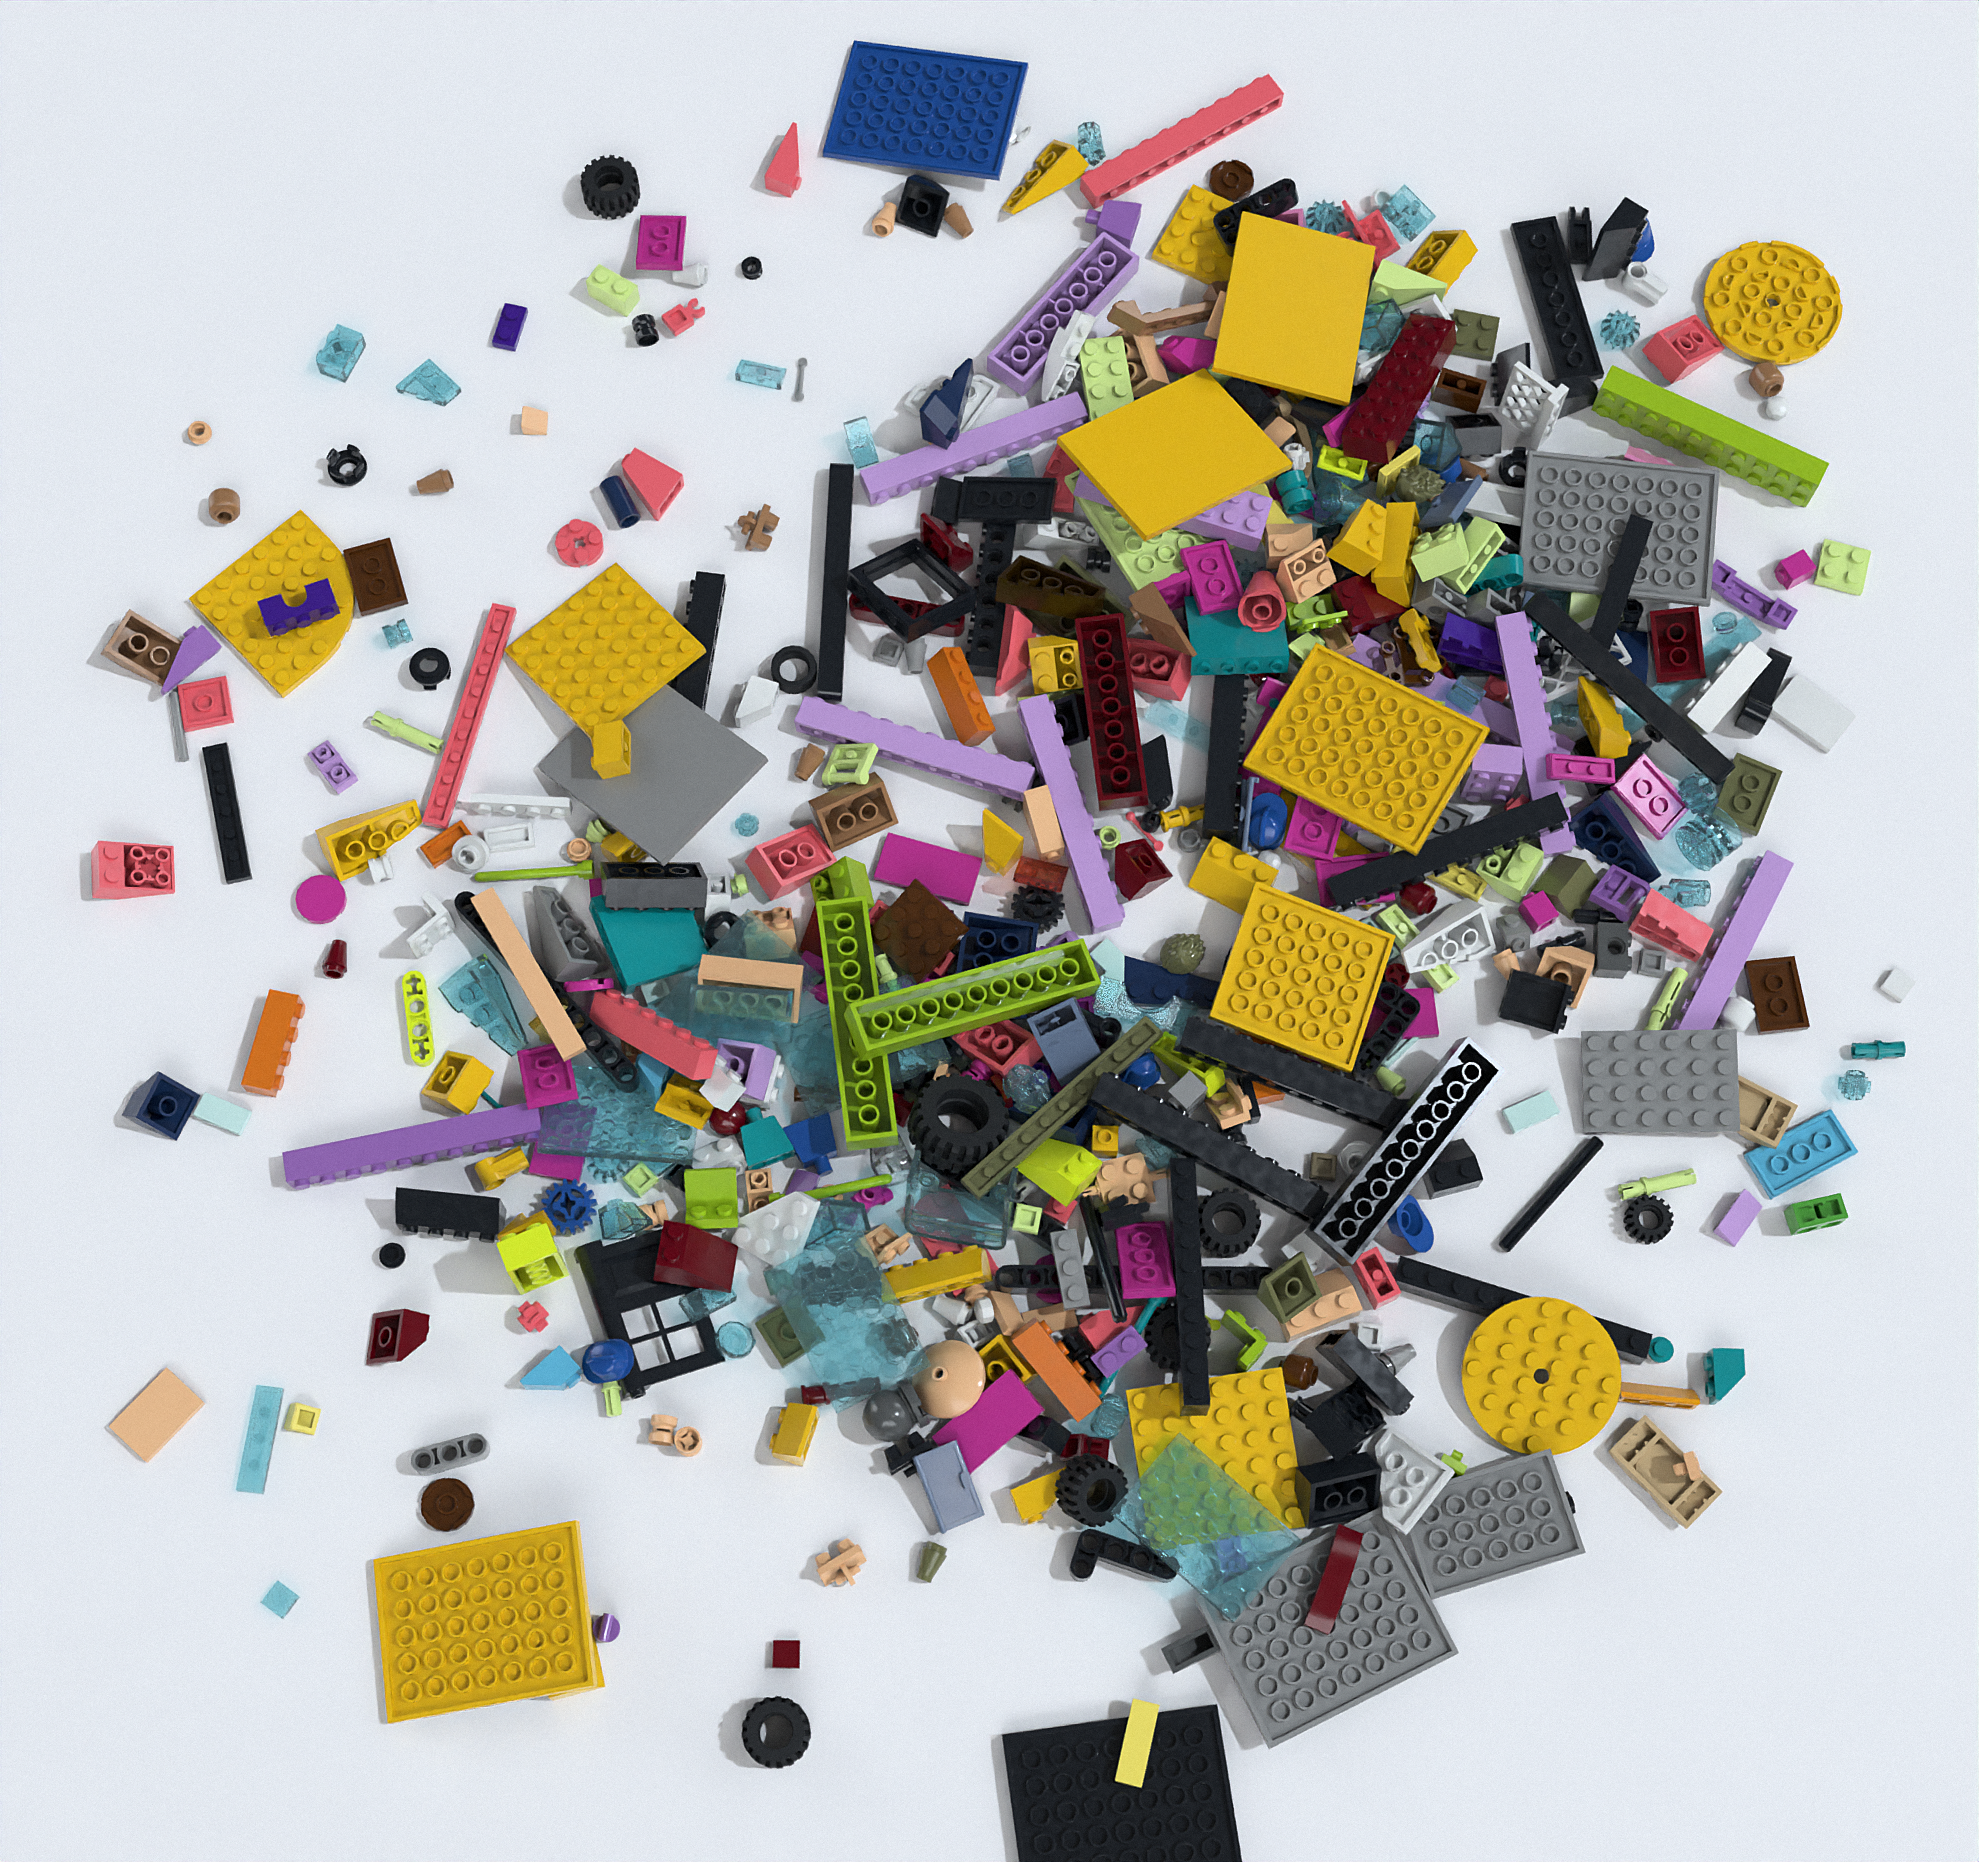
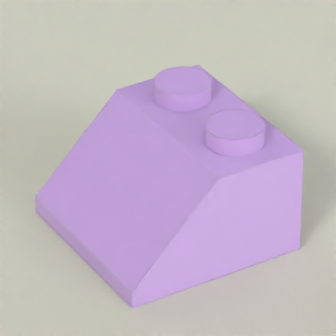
M719 1038L716 1049H718L717 1054L727 1061L726 1067L728 1069L734 1070L741 1076L740 1082L747 1088L740 1097L764 1101L776 1051L760 1044Z

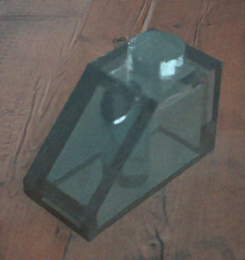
M612 1199L607 1202V1205L598 1209L603 1240H624L653 1225L652 1219L634 1202Z

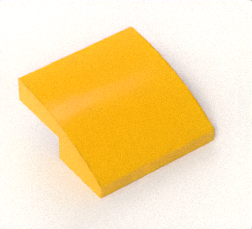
M674 1073L668 1081L664 1093L657 1101L654 1111L702 1130L715 1107L699 1091L704 1084Z

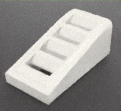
M976 1318L958 1328L954 1334V1339L962 1341L973 1347L976 1351H979L998 1334H1001L1002 1331L992 1321L986 1323L992 1331L989 1334L985 1326ZM975 1328H977V1330L983 1337L982 1339H980L974 1331Z

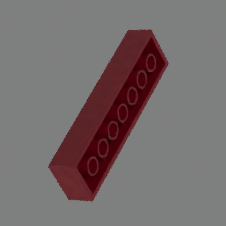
M1411 313L1341 434L1344 456L1389 464L1457 343L1455 321Z
M1123 613L1075 619V630L1099 811L1148 805V791Z

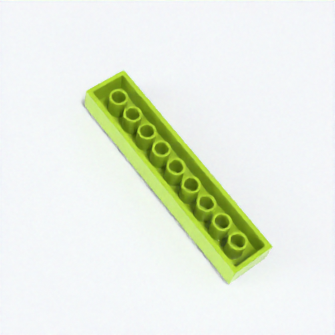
M1614 365L1611 366L1591 409L1601 417L1612 419L1623 427L1632 428L1643 436L1654 438L1665 446L1676 448L1687 456L1698 458L1709 466L1720 468L1729 475L1742 478L1751 485L1764 488L1773 495L1781 496L1790 500L1793 504L1807 507L1830 464Z
M866 896L816 902L847 1151L899 1145L888 1056L885 1054L861 1061L844 1018V1013L850 1003L879 996Z
M1082 938L850 1003L844 1013V1018L860 1060L864 1061L1049 1008L1074 996L1076 999L1094 995L1102 983L1085 941Z

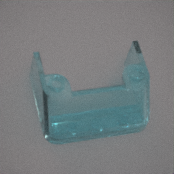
M916 1150L907 1176L905 1229L915 1236L968 1246L978 1245L979 1248L990 1250L1003 1249L1007 1242L1016 1197L1018 1168L1012 1169L1008 1185H996L990 1190L989 1197L983 1196L978 1201L972 1193L939 1188L940 1181L938 1176L931 1171L920 1169L921 1151Z

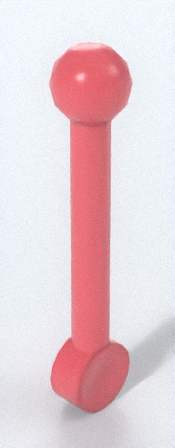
M1127 812L1126 819L1132 821L1154 844L1153 848L1155 851H1161L1164 846L1163 843L1157 841L1150 833L1140 827V822L1135 818L1133 812Z

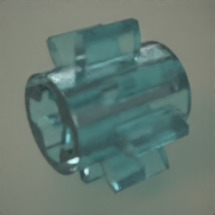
M1848 1070L1844 1077H1839L1838 1089L1841 1090L1846 1099L1862 1100L1865 1093H1870L1872 1081H1868V1077H1865L1866 1074L1862 1071Z

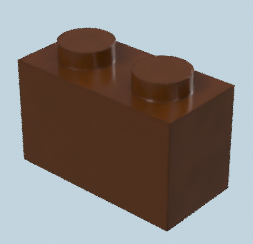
M1442 367L1432 401L1476 414L1487 381Z

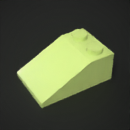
M1382 259L1372 281L1366 306L1378 312L1394 314L1397 306L1432 294H1436L1442 303L1448 284Z

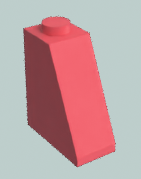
M634 448L622 460L621 465L624 477L652 517L659 521L684 487L683 474Z

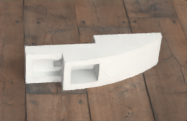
M1075 309L1067 327H1058L1045 363L1042 381V401L1049 402L1066 395L1081 365L1075 359L1096 320L1093 315Z

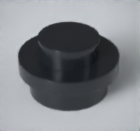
M398 1243L384 1245L379 1253L380 1262L389 1269L400 1267L406 1258L404 1248Z

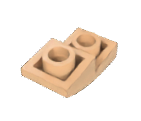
M771 1168L745 1171L749 1213L770 1204L769 1194L773 1193Z

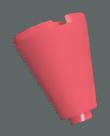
M1259 571L1253 575L1238 604V617L1244 626L1251 627L1255 632H1269L1278 628L1279 624L1285 619L1287 607L1275 576L1269 571Z

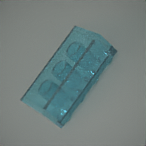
M690 985L687 1029L691 1031V1035L792 1043L794 1022L793 991Z

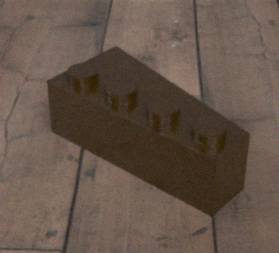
M1019 555L998 577L995 601L1075 620L1077 618L1099 616L1102 613L1106 588Z

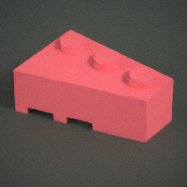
M1653 888L1650 889L1640 904L1628 928L1695 963L1703 954L1714 931L1706 923L1698 920Z

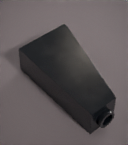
M1331 1330L1315 1348L1346 1378L1354 1383L1356 1387L1361 1388L1366 1396L1387 1415H1402L1410 1408V1401L1414 1396L1350 1330Z

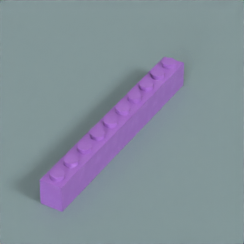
M522 1103L282 1152L286 1182L296 1190H303L309 1188L310 1184H332L339 1178L357 1179L364 1173H385L388 1168L406 1169L412 1167L413 1163L422 1162L430 1164L437 1162L438 1158L442 1157L459 1158L463 1156V1153L472 1151L474 1153H484L491 1147L508 1148L512 1147L514 1143L521 1141L533 1143L539 1141V1137H545L546 1135L541 1107L528 1110L527 1104Z

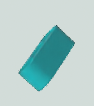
M1507 554L1490 559L1466 594L1462 595L1469 598L1487 588L1498 591L1520 585L1524 580L1523 557L1518 554Z

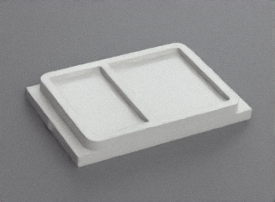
M1483 481L1464 509V512H1468L1470 517L1477 516L1485 520L1521 526L1524 489Z

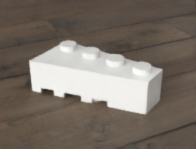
M1751 641L1739 642L1731 650L1727 658L1715 669L1713 676L1702 684L1699 688L1700 692L1695 699L1691 698L1683 707L1685 711L1681 717L1695 727L1702 735L1709 734L1772 659Z

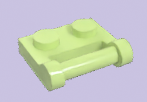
M874 743L836 744L822 774L823 784L827 786L846 782H856L859 785L867 784L869 781L868 772L879 748ZM856 769L852 773H837V770Z

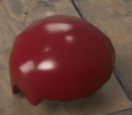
M738 1100L728 1112L715 1107L708 1119L710 1127L718 1135L730 1136L738 1134L741 1131L740 1128L746 1123V1109Z

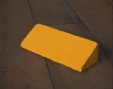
M1621 1382L1618 1399L1619 1402L1691 1410L1700 1404L1697 1393L1692 1389Z

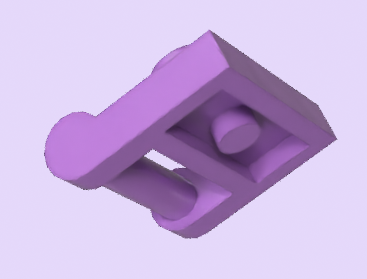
M1613 864L1591 892L1588 900L1614 913L1618 920L1626 922L1632 916L1634 907L1642 897L1648 894L1651 887L1646 881ZM1628 887L1633 888L1634 892L1624 905L1619 903V899Z

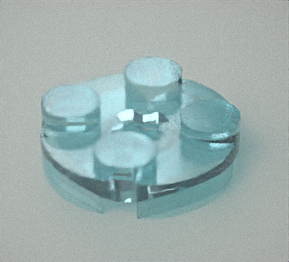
M1016 1064L1003 1077L1004 1093L1008 1099L1012 1097L1016 1102L1014 1106L1018 1110L1028 1114H1035L1050 1101L1051 1094L1047 1083L1048 1077L1044 1071L1036 1070L1028 1065Z

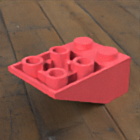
M98 841L92 849V898L118 900L175 893L174 846Z

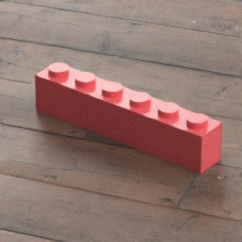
M616 989L595 992L589 1017L597 1026L692 1080L711 1078L718 1049L709 1045L708 1040L691 1035L690 1030L673 1025L674 1022L672 1020L657 1016L654 1010L638 1005V1001L625 998Z

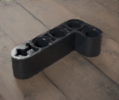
M1281 179L1215 215L1213 222L1217 236L1230 257L1233 258L1235 248L1233 243L1236 242L1242 211L1272 219L1297 205L1299 197L1295 182L1292 179Z
M1771 647L1766 655L1772 660L1754 680L1734 725L1756 736L1765 725L1772 711L1773 701L1792 660V656Z
M1383 982L1379 986L1374 1003L1379 1010L1388 1016L1357 1056L1352 1070L1355 1080L1369 1082L1375 1076L1416 1021L1419 1014V1001L1392 982ZM1388 993L1393 999L1385 1000L1381 994ZM1408 1007L1413 1011V1014H1405L1401 1008ZM1394 1026L1399 1030V1033H1391L1387 1027ZM1380 1045L1384 1048L1385 1052H1376L1373 1046ZM1369 1059L1371 1061L1370 1066L1363 1071L1361 1068L1365 1066Z
M1086 1529L1080 1534L1069 1566L1070 1576L1077 1582L1087 1581L1091 1577L1097 1560L1164 1583L1171 1582L1179 1572L1178 1561L1171 1555L1095 1529ZM1092 1536L1097 1541V1547L1087 1549L1082 1541L1085 1537ZM1111 1545H1118L1122 1549V1556L1113 1558L1108 1553V1548ZM1136 1554L1145 1555L1148 1559V1564L1143 1567L1137 1566L1133 1560ZM1156 1558L1158 1559L1156 1565L1164 1566L1165 1563L1170 1564L1169 1569L1173 1570V1572L1164 1575L1162 1574L1163 1569L1155 1566L1153 1571L1149 1569L1153 1564V1559ZM1077 1562H1084L1088 1565L1089 1572L1085 1575H1079L1076 1573L1074 1565Z

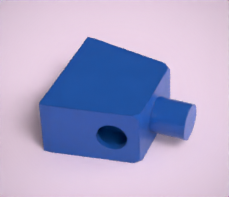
M828 1111L783 1128L794 1148L796 1157L804 1169L814 1165L820 1177L833 1172L829 1159L837 1157V1148Z

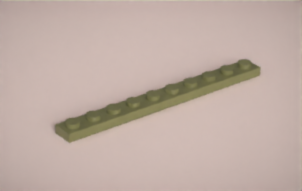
M1144 1016L961 1179V1183L979 1201L1086 1105L1085 1102L1099 1075L1103 1072H1113L1120 1075L1163 1036V1032L1147 1016Z

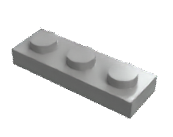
M1076 1228L1051 1232L1050 1241L1064 1311L1090 1307L1091 1304Z

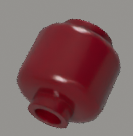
M1424 882L1412 886L1411 883L1402 886L1403 890L1399 891L1401 906L1417 916L1431 913L1438 901L1435 889Z

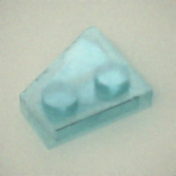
M427 359L395 386L396 390L401 394H404V392L416 395L417 399L429 400L434 404L444 407L462 392L461 388L431 359Z

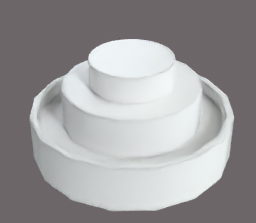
M465 835L453 846V860L462 870L476 872L482 869L489 861V848L477 836Z
M1364 1141L1350 1142L1342 1150L1340 1164L1347 1175L1351 1174L1372 1147L1370 1144Z

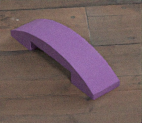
M1716 559L1713 564L1712 588L1720 596L1739 610L1761 622L1783 630L1788 628L1798 612L1796 608L1780 598H1777L1775 601L1736 577V570Z

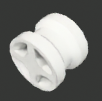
M388 854L382 855L377 860L374 858L368 859L369 868L375 883L380 882L385 877L389 879L394 878Z

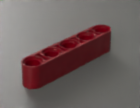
M854 594L850 595L849 612L854 619L886 625L867 606L861 608L854 606L862 602ZM887 595L905 612L912 613L910 616L912 619L941 606ZM965 615L956 619L959 624L951 625L948 623L930 632V634L952 638L961 636L965 630Z

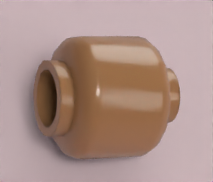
M1759 363L1753 367L1749 376V383L1761 397H1773L1782 390L1784 376L1773 363Z
M219 488L211 492L209 495V515L212 519L222 524H228L239 517L240 497L237 492L229 488Z

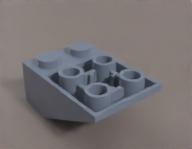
M1075 996L1027 1019L1036 1041L1061 1087L1069 1084L1102 1055Z

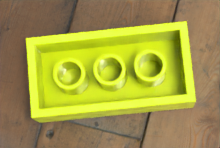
M547 1223L532 1224L526 1228L525 1232L517 1235L516 1233L507 1234L501 1238L500 1242L496 1243L507 1273L520 1295L569 1276L559 1247Z

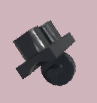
M915 1431L905 1438L911 1449L908 1453L902 1455L896 1444L884 1451L891 1475L911 1465L910 1468L903 1471L906 1478L915 1473L919 1478L912 1457L932 1450L933 1446L929 1440L925 1441Z

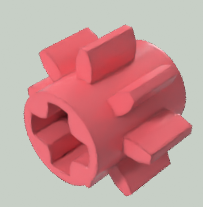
M526 1301L518 1308L521 1315L517 1320L529 1333L534 1329L540 1333L548 1325L545 1319L550 1314L538 1301H535L532 1305Z

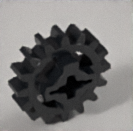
M1040 879L1036 880V885H1032L1030 881H1027V888L1019 886V894H1013L1015 902L1011 903V910L1015 911L1013 912V919L1020 918L1019 920L1039 923L1038 934L1041 928L1049 932L1050 925L1057 927V919H1063L1064 913L1061 911L1065 910V903L1061 902L1063 901V894L1056 895L1058 887L1049 888V881L1041 885ZM1035 904H1040L1041 909H1036Z

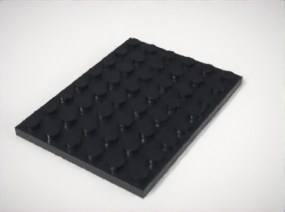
M1217 1704L1158 1712L1142 1788L1115 1782L1128 1717L1002 1735L1019 1862H1242Z

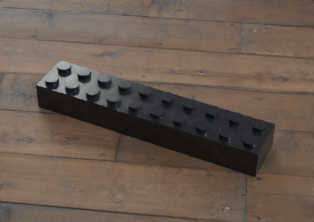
M1468 1036L1456 1040L1304 1233L1342 1267L1353 1265L1501 1077L1505 1069Z

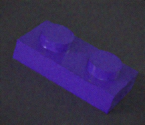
M509 303L504 304L492 340L493 347L516 352L528 315L527 307Z

